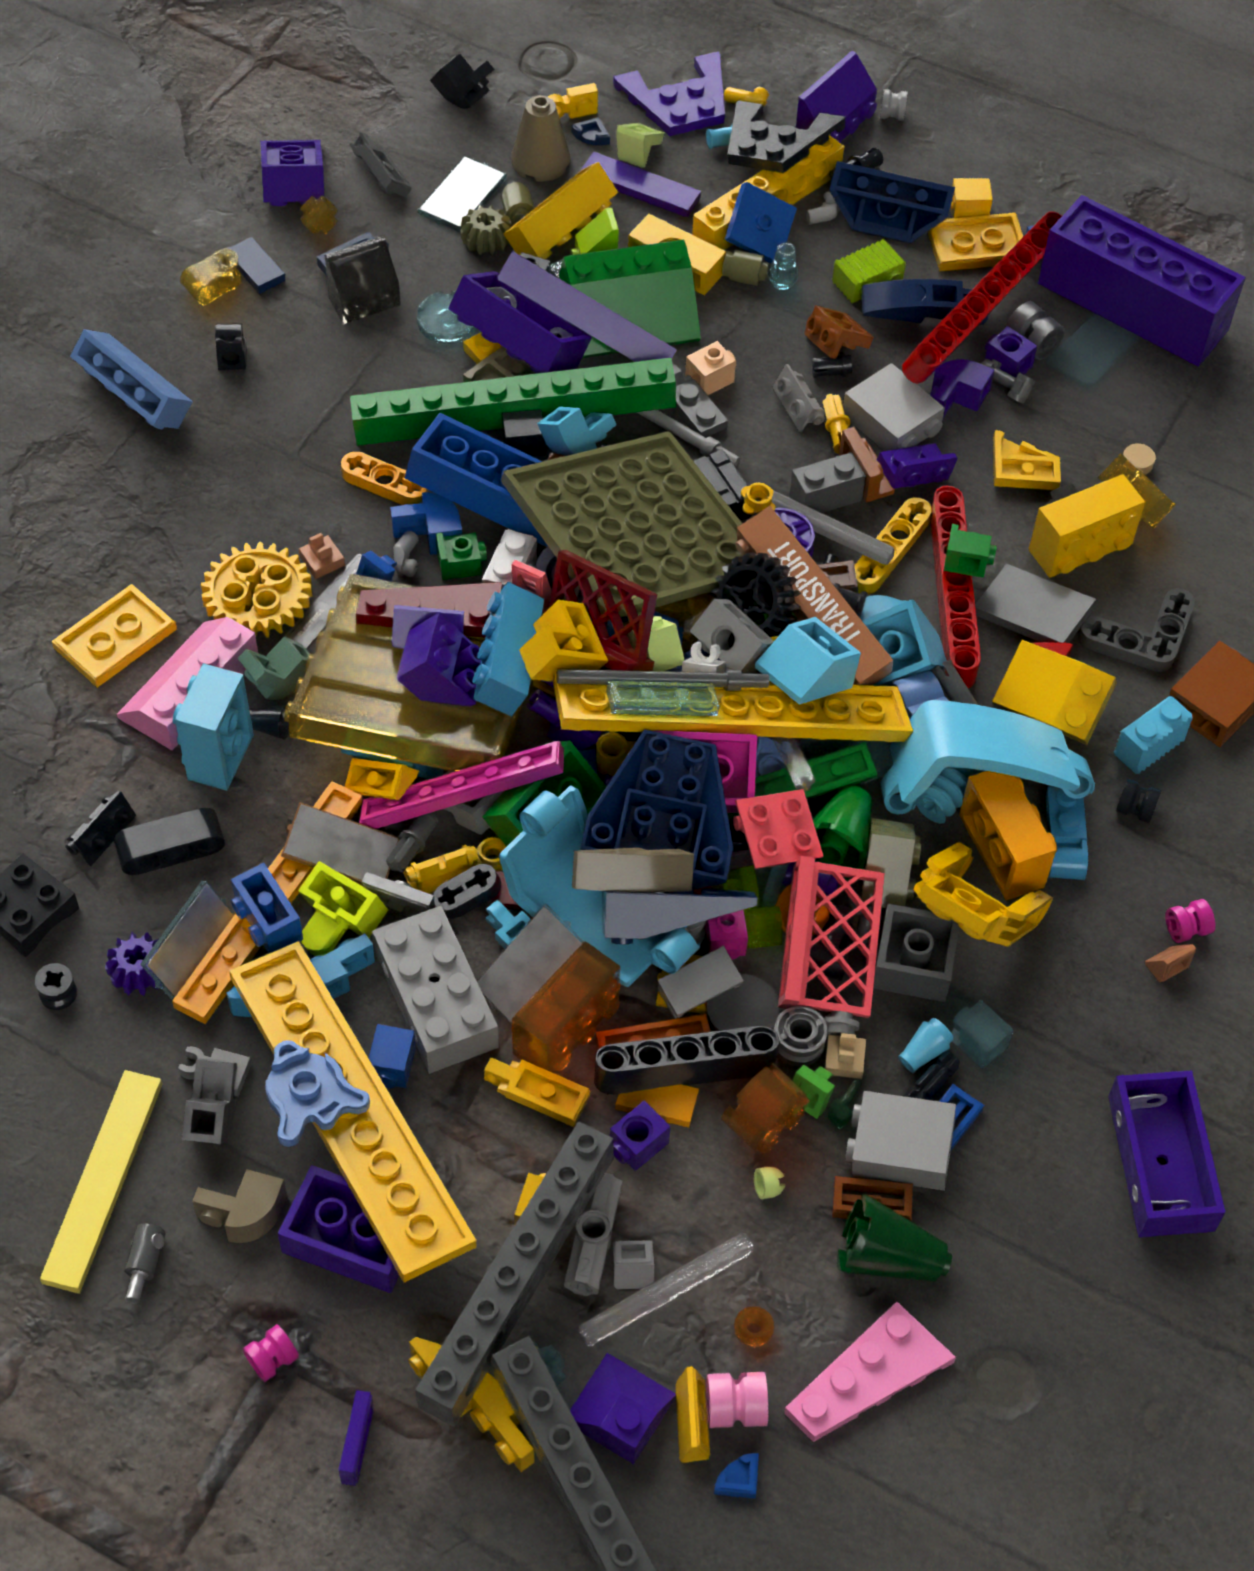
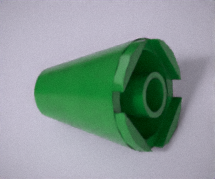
M853 785L843 787L813 818L823 853V858H817L815 862L857 869L865 867L872 812V798L866 790ZM844 877V879H845L846 881H849V880L852 879V878Z

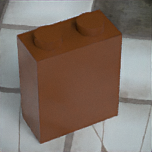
M1220 640L1171 688L1169 696L1174 697L1192 714L1190 727L1218 747H1221L1254 714V663L1243 657L1236 649L1230 648Z

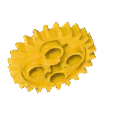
M259 542L256 549H251L250 545L245 543L244 551L240 552L237 548L232 547V556L229 557L221 553L219 554L221 564L217 562L210 563L211 572H204L205 582L201 583L203 606H206L207 616H213L214 620L229 617L255 632V636H257L258 631H263L265 637L268 638L270 636V629L274 628L278 633H283L282 624L284 623L294 627V617L303 618V608L310 607L309 598L313 596L311 575L307 573L306 564H300L299 555L296 554L289 557L288 548L277 552L276 544L273 543L267 550L263 548L262 542Z

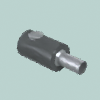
M147 1223L136 1226L125 1267V1273L131 1276L125 1298L129 1302L139 1303L145 1280H151L155 1276L166 1234L165 1230L159 1226Z

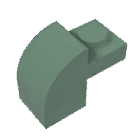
M283 637L267 656L246 648L237 658L246 669L244 675L267 700L283 699L301 689L321 668L303 644Z

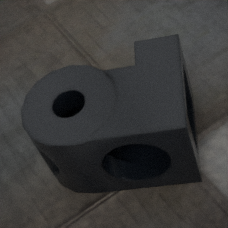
M242 323L216 324L215 341L218 370L246 369L247 344L246 337L243 335ZM229 352L236 353L240 358L230 361L224 359V354Z

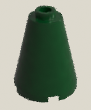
M864 1194L862 1195V1200L857 1199L843 1229L842 1237L846 1238V1251L838 1249L837 1254L838 1270L848 1274L933 1282L937 1281L940 1275H947L952 1262V1254L948 1253L947 1243L876 1199Z

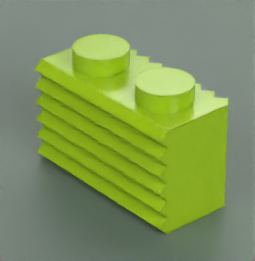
M882 239L880 242L877 241L875 244L867 245L865 249L862 248L860 251L857 250L855 253L847 254L845 258L837 259L834 262L832 281L840 289V292L843 291L844 296L846 295L847 299L854 303L862 299L863 285L903 280L906 262L885 239Z

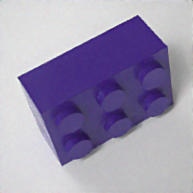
M311 1165L278 1232L281 1252L392 1293L399 1274L344 1177Z

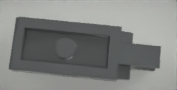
M360 132L355 141L350 145L355 156L365 161L364 167L379 180L378 186L384 192L390 195L396 193L406 197L412 190L411 185L387 153L379 149L368 134Z
M672 363L676 380V408L674 409L688 427L706 438L728 428L727 418L690 375L683 376L682 371Z

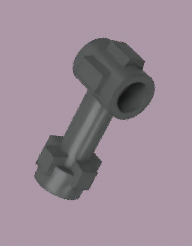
M985 359L981 363L994 369L992 382L994 380L1010 389L1007 396L1023 404L1026 399L1030 400L1035 390L1033 386L1036 380L1020 372L1017 377H1014L1001 370L1002 363L994 359L992 361Z

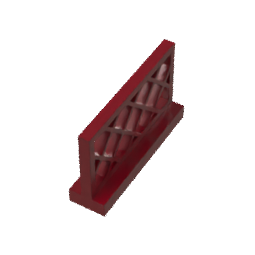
M559 550L549 608L557 600H563L564 596L567 601L578 602L574 589L579 585L584 597L581 603H584L585 608L589 610L593 621L592 624L608 659V662L603 666L619 671H653L654 661L646 656L658 594L572 552ZM569 563L572 565L576 576L572 581H570L567 573ZM592 574L599 588L595 592H592L588 577ZM614 586L617 587L621 597V601L615 604L610 591ZM601 596L607 609L602 615L596 602ZM637 597L644 600L641 615H638L633 602ZM625 608L630 621L625 627L619 615V611ZM608 619L611 620L615 634L611 637L604 624ZM632 630L637 639L635 649L632 648L627 636Z

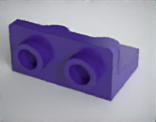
M933 443L882 451L879 453L876 461L881 464L884 475L892 488L895 489L949 480L958 458L955 453L942 455L937 445Z

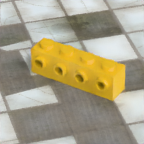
M594 163L578 172L503 234L517 254L521 255L523 252L546 259L552 254L550 248L555 244L559 247L572 238L570 233L576 228L578 231L592 221L590 216L594 212L599 214L604 209L610 207L612 204L609 200L619 192L600 163Z

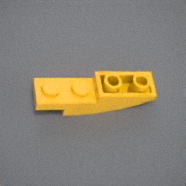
M415 1337L409 1341L411 1358L408 1361L416 1375L422 1379L442 1345ZM487 1372L462 1416L472 1409L470 1412L472 1420L483 1433L489 1430L497 1441L494 1444L495 1449L507 1465L513 1462L522 1472L534 1463V1448L517 1428L519 1421L498 1381Z

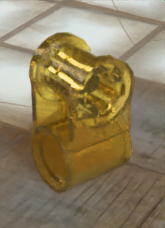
M231 249L215 251L212 255L198 263L188 266L181 274V285L199 304L207 305L212 303L216 298L230 290L236 289L241 284L242 276L237 269L239 264L238 255Z

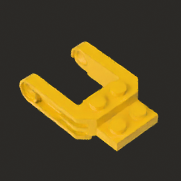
M957 842L930 857L926 863L929 868L922 871L920 875L923 880L916 883L913 890L933 914L941 919L953 920L958 923V926L974 939H984L988 942L1009 947L1038 926L1052 903L1053 897L1038 890L1035 893L1033 891L1029 892L1006 907L1000 901L961 879L974 858L971 856L972 849L961 842Z

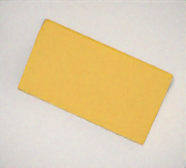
M352 758L345 787L362 796L399 801L417 778L419 771L402 764Z
M691 1366L686 1367L675 1386L679 1459L683 1463L707 1460L710 1456L706 1381Z

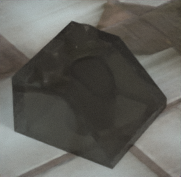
M383 236L325 254L329 300L343 324L401 305L399 281Z

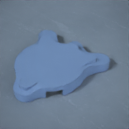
M283 1041L275 1047L274 1061L271 1065L272 1070L268 1079L265 1080L266 1097L271 1109L280 1118L277 1134L281 1145L292 1147L298 1144L309 1122H315L322 1130H330L342 1114H361L369 1109V1094L351 1086L344 1078L338 1063L325 1053V1057L318 1054L309 1053L308 1048L300 1047L293 1041Z

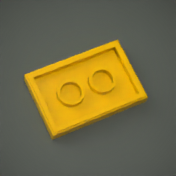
M1015 212L946 219L930 230L928 236L939 272L994 267L1023 238V233Z
M131 584L52 640V645L61 656L98 688L176 631L177 627L175 621Z

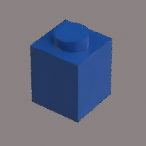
M377 1024L369 1060L386 1088L390 1089L396 1086L407 1087L416 1051L415 1030Z

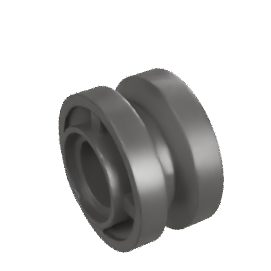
M793 1006L780 1013L774 1027V1031L779 1037L777 1057L784 1063L796 1067L808 1066L816 1062L823 1053L828 1032L826 1021L822 1015L806 1006ZM792 1034H803L807 1038L798 1039L794 1037Z

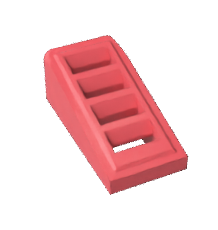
M514 560L512 563V584L544 598L543 615L549 609L552 593L546 573Z

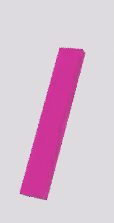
M555 741L410 785L399 801L376 797L363 799L359 823L378 829L562 774L564 748L560 741Z

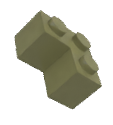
M871 818L865 870L885 873L881 907L887 908L888 903L905 907L906 900L913 901L914 897L913 888L916 879L910 878L911 865L919 864L921 852L920 836L915 835L914 824ZM863 880L861 891L863 903L873 896L874 882Z

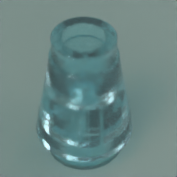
M790 243L778 245L768 272L772 285L778 289L791 288L799 278L795 247Z

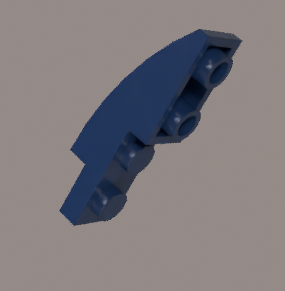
M904 279L867 284L862 287L863 316L922 323L925 317L944 319L972 289L963 288V281L945 279ZM988 316L980 324L984 325L989 319Z

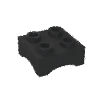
M23 853L0 873V934L17 951L27 957L37 947L42 938L59 922L73 915L79 909V905L73 891Z

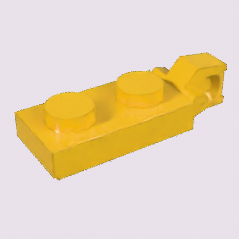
M491 1057L484 1069V1080L498 1087L497 1092L505 1095L506 1098L572 1127H575L590 1097L591 1090L522 1059L520 1063L512 1061L508 1065Z

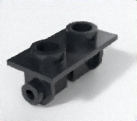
M120 790L115 794H111L110 797H104L101 800L102 803L88 817L90 822L88 824L83 823L73 835L67 838L66 849L73 855H77L80 852L89 866L96 862L112 844L115 835L125 829L136 816Z

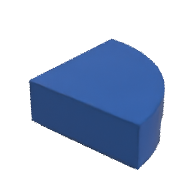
M745 1454L728 1464L716 1480L714 1495L755 1499L759 1454Z

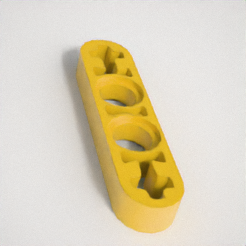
M919 497L906 500L876 537V539L894 548V557L889 564L883 565L865 555H862L854 567L858 593L862 591L868 592L867 595L875 593L927 528L932 513V507L928 501ZM916 512H919V513L913 518V522L911 523V522H910V515H911V514L914 515V514H916ZM900 530L905 532L908 537L906 539H896L891 533ZM871 568L873 570L872 578L868 577L865 580H862L861 578H865L870 572Z

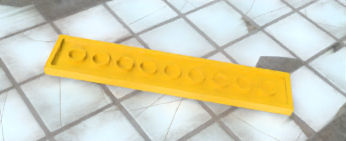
M555 672L553 681L561 729L643 732L645 729L650 731L754 734L757 737H782L786 739L811 738L819 740L838 739L905 742L913 733L898 686L853 685L850 689L799 705L771 681H769L768 688H741L740 691H725L724 687L557 684V672Z
M297 941L230 970L232 983L273 1054L275 1047L283 1041H293L300 1047L308 1048L309 1053L325 1057L326 1053L335 1059L342 1069L344 1078L351 1086L369 1094L370 1106L366 1112L361 1114H342L330 1130H322L315 1122L312 1123L402 1281L405 1283L475 1249L476 1238L300 942Z

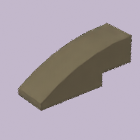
M642 848L575 850L572 888L618 892L692 891L694 854L681 849L644 850Z

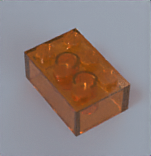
M584 941L512 1017L513 1055L520 1060H525L552 1073L556 1070L558 1072L562 1071L570 1062L573 1055L572 1052L580 1044L586 1045L594 1036L597 1025L604 1018L606 1020L610 1019L620 1006L619 990L621 988L620 965Z

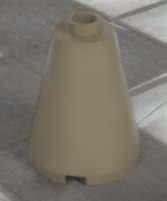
M538 95L526 102L511 153V162L513 169L524 178H526V175L535 177V181L538 182L551 181L566 172V167L568 164L570 165L571 156L555 102L549 97Z

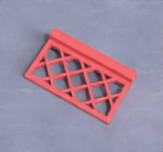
M801 855L793 865L778 1000L779 1008L787 1009L793 1006H806L825 1012H848L856 1017L869 1018L871 1016L885 873L815 862L814 857ZM819 873L832 875L841 887L827 897L818 886ZM844 877L852 879L847 882ZM858 880L874 882L873 896L864 903L851 888V885ZM843 891L847 893L857 906L856 909L845 917L840 914L831 902L833 898ZM816 895L821 900L817 905H815ZM870 903H872V910H871V912H870V910L866 907V906H868ZM824 905L837 921L825 932L814 921V912ZM860 911L870 922L869 932L861 938L847 923L850 918ZM839 926L844 929L854 942L841 953H839L827 937ZM812 931L817 935L814 940H812ZM867 938H869L868 948L863 943ZM819 941L824 944L834 957L821 968L818 967L810 956L811 947ZM855 947H858L867 959L866 967L857 974L843 958ZM835 962H838L850 977L848 981L837 989L823 973ZM810 967L814 973L808 977V968ZM863 974H865L864 983L859 978ZM815 977L819 978L830 993L822 1000L805 998L807 983ZM854 982L863 994L862 1007L848 1005L839 992ZM831 998H834L837 1003L827 1001H829Z

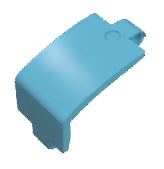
M940 700L924 702L910 719L913 733L905 742L891 743L890 751L893 765L881 781L884 805L890 813L896 815L914 810L916 799L930 787L945 767L970 768L1012 775L1062 788L1068 797L1074 799L1092 794L1095 789V782L1087 760L1068 749L1063 732L1060 729L1001 709Z
M569 786L559 797L549 791H543L519 814L523 831L499 854L509 893L513 900L533 918L545 907L584 945L577 954L623 986L629 987L651 964L670 974H675L700 948V943L697 944L693 936L685 930L687 926L644 939H633V944L627 945L611 943V938H604L602 931V891L572 888L574 851L580 850L588 816L585 804L577 788Z

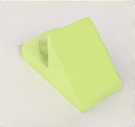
M639 123L618 125L616 131L618 158L644 168L651 145L661 144L664 132Z

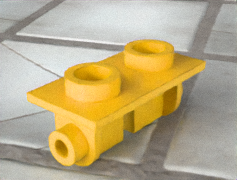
M465 844L462 845V849L418 864L412 862L411 866L407 867L403 874L407 883L414 889L433 894L437 887L444 882L478 865L476 862L478 854L475 846L470 847Z

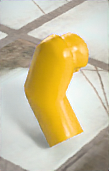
M727 87L724 91V100L734 104L737 101L763 104L764 107L769 97L768 91L763 87L755 88L754 92Z

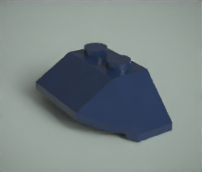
M840 161L836 163L830 186V193L852 231L909 244L948 219L955 192V187Z

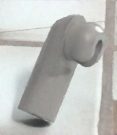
M830 190L824 193L825 202H823L821 207L805 211L808 225L830 221L837 216L840 209Z
M406 531L393 547L394 561L397 562L394 569L400 576L405 574L408 577H412L418 569L416 567L418 565L417 561L409 559L410 552L418 543V536L412 531Z

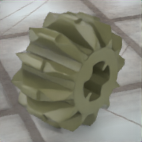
M479 204L478 210L468 209L467 215L463 216L461 221L460 233L463 244L468 247L469 252L477 250L480 256L484 252H489L493 256L495 250L504 251V247L510 244L503 234L511 227L510 217L504 214L503 209L494 210L493 205L489 208H483Z

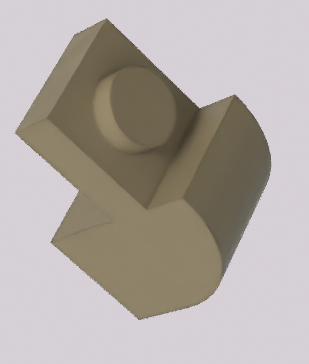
M246 1169L236 1197L198 1187L192 1202L196 1216L203 1223L213 1227H221L223 1224L229 1242L246 1243L259 1239L273 1228L282 1211L287 1192L284 1179Z

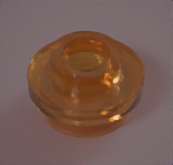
M756 1306L747 1307L736 1316L734 1332L743 1344L750 1347H759L766 1344L772 1338L774 1320L769 1312L763 1308ZM756 1323L761 1327V1331L751 1333L748 1331L747 1325Z

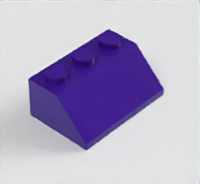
M854 51L849 52L799 96L795 128L808 130L819 113L844 116V130L839 133L835 130L829 134L841 143L846 136L853 134L866 118L869 119L873 116L877 108V103L875 102L877 88L857 53Z

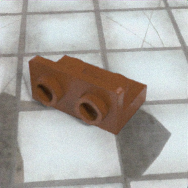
M815 305L812 315L806 322L804 332L828 357L834 359L837 358L841 346L849 349H856V346L869 349L874 338L847 313Z
M855 427L843 430L839 456L852 452L866 475L863 491L865 502L893 495L895 489L892 488L884 475L881 464L876 461L877 456L870 444L867 443L865 438L860 437Z

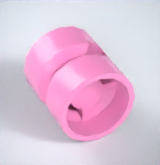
M744 1372L740 1374L737 1380H734L730 1373L706 1375L709 1428L733 1427L736 1420H740L744 1427L767 1426L768 1391L765 1372Z

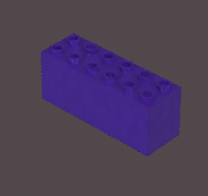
M1081 195L1049 231L1038 284L1199 367L1229 331L1246 277Z

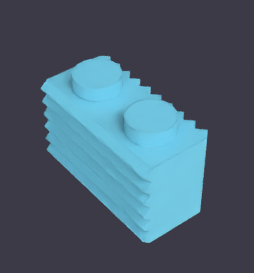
M1168 696L1120 731L1121 734L1119 739H1117L1116 750H1114L1115 756L1135 774H1140L1141 770L1150 767L1151 763H1155L1156 759L1160 760V757L1165 756L1166 752L1169 753L1170 749L1175 748V745L1184 742L1192 721V714L1174 697Z

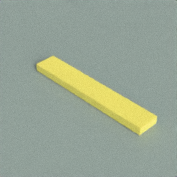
M124 1070L40 1277L43 1285L80 1294L163 1084L160 1078Z

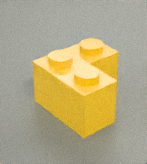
M557 600L533 624L536 634L519 649L525 663V668L530 678L534 680L553 682L557 669L599 670L608 662L585 605L578 602Z

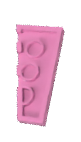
M896 1302L785 1407L784 1414L814 1442L854 1420L865 1410L891 1399L892 1395L906 1387H912L925 1380L926 1376L941 1368L943 1370L955 1362L956 1357L904 1307Z

